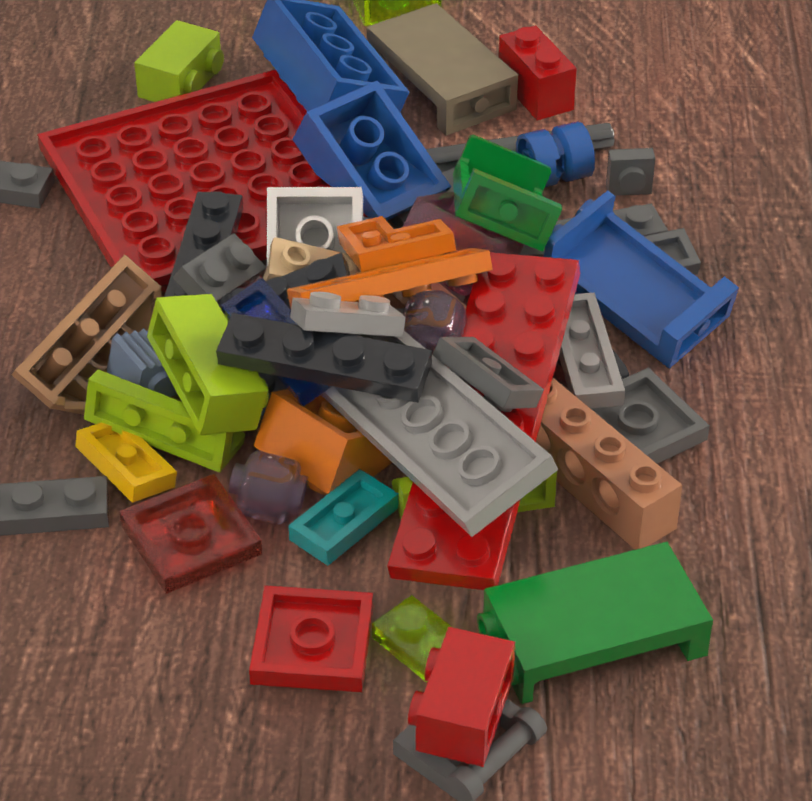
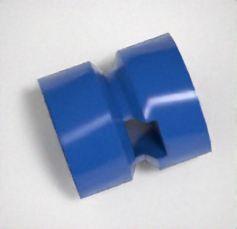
M579 121L552 128L551 134L549 131L541 129L523 133L517 138V153L551 167L552 172L545 187L558 184L560 178L565 182L590 177L594 172L595 154L592 140L584 124Z

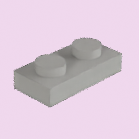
M311 292L310 299L293 298L290 318L306 331L403 337L406 318L390 305L389 299L373 295H362L359 297V302L341 301V296L328 292Z

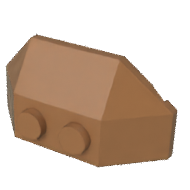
M124 255L11 375L50 409L84 415L88 379L98 369L107 373L112 338L117 333L122 336L126 331L129 334L134 330L139 333L143 328L148 331L156 297H161V286L129 257Z

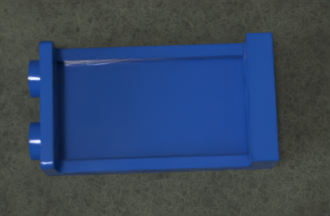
M606 191L595 201L592 199L587 200L579 208L575 217L565 225L558 224L554 227L545 246L543 257L579 260L580 277L575 294L595 293L601 315L670 369L730 316L739 287L725 276L714 286L709 287L615 215L613 206L616 196L610 191Z

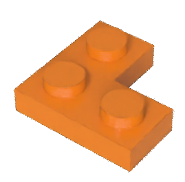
M383 216L337 226L340 245L361 272L456 251L454 233L441 219L393 229Z

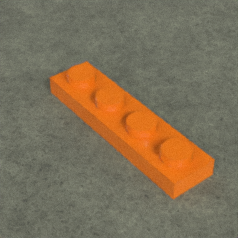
M468 248L287 289L290 309L293 298L310 299L311 292L337 294L341 296V301L359 302V297L362 295L384 298V294L401 291L402 297H412L431 292L430 284L447 280L448 286H461L477 282V273L490 271L493 268L489 250Z

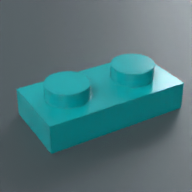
M359 469L288 525L289 540L328 566L399 508V493Z

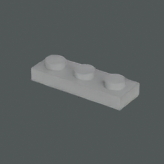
M595 293L575 294L559 352V359L568 390L590 409L623 406L625 388Z

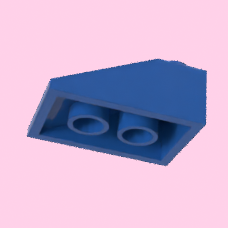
M378 80L307 111L292 139L316 175L331 187H362L363 213L369 218L383 216L388 221L449 191L451 188L445 176Z

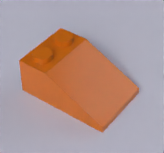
M311 385L271 392L254 447L262 452H266L268 456L276 457L277 459H270L272 464L282 466L278 462L282 456L298 461L300 468L297 469L296 474L308 481L307 485L313 491L327 495L359 469L374 477L392 463ZM285 459V460L283 461L285 464H292V465L295 464V463L292 462V461L285 462V461H287L288 459Z

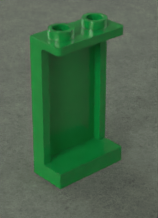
M470 135L453 172L455 216L543 252L562 211L560 203L542 196L552 172L551 167L476 135Z
M663 542L485 588L483 612L478 613L477 624L480 634L515 641L514 678L511 686L520 703L525 704L533 702L534 684L538 681L670 645L678 644L687 661L708 656L713 619L669 543Z

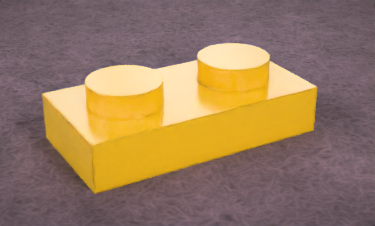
M102 422L77 430L75 447L101 473L107 476L132 503L175 488L177 471L142 437L122 430V434L111 430L112 426Z

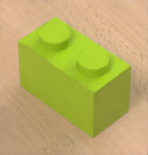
M176 20L134 62L138 97L157 102L201 90L215 74L220 72L223 66L224 53L221 50L220 32Z

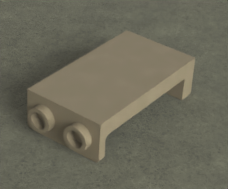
M437 3L367 27V40L384 61L388 60L437 106V128L444 135H450L517 110L518 74Z

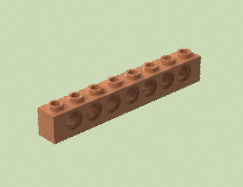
M439 282L430 284L431 292L423 295L402 297L401 291L384 294V298L389 299L390 305L395 309L409 308L413 302H415L413 308L416 309L429 307L436 321H442L447 318L453 298L456 299L449 324L443 327L425 325L423 347L432 350L433 355L440 337L458 336L466 305ZM434 294V295L439 296L440 298L435 297V296H430V297H425V296ZM425 300H430L428 306L423 305ZM553 378L536 443L552 455L558 468L556 481L635 550L647 547L676 530L682 484Z

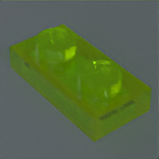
M411 595L372 623V638L425 681L424 674L429 652L432 647L441 648L447 629L452 626Z

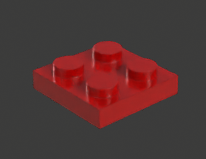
M265 585L249 667L250 685L362 693L373 615V593Z

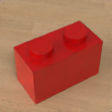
M536 25L522 27L516 31L499 35L498 58L518 74L517 99L538 121L574 110L577 68Z
M448 627L441 648L432 647L429 652L424 674L425 681H428L425 691L416 690L411 700L408 725L416 726V751L484 767L514 678L515 641Z

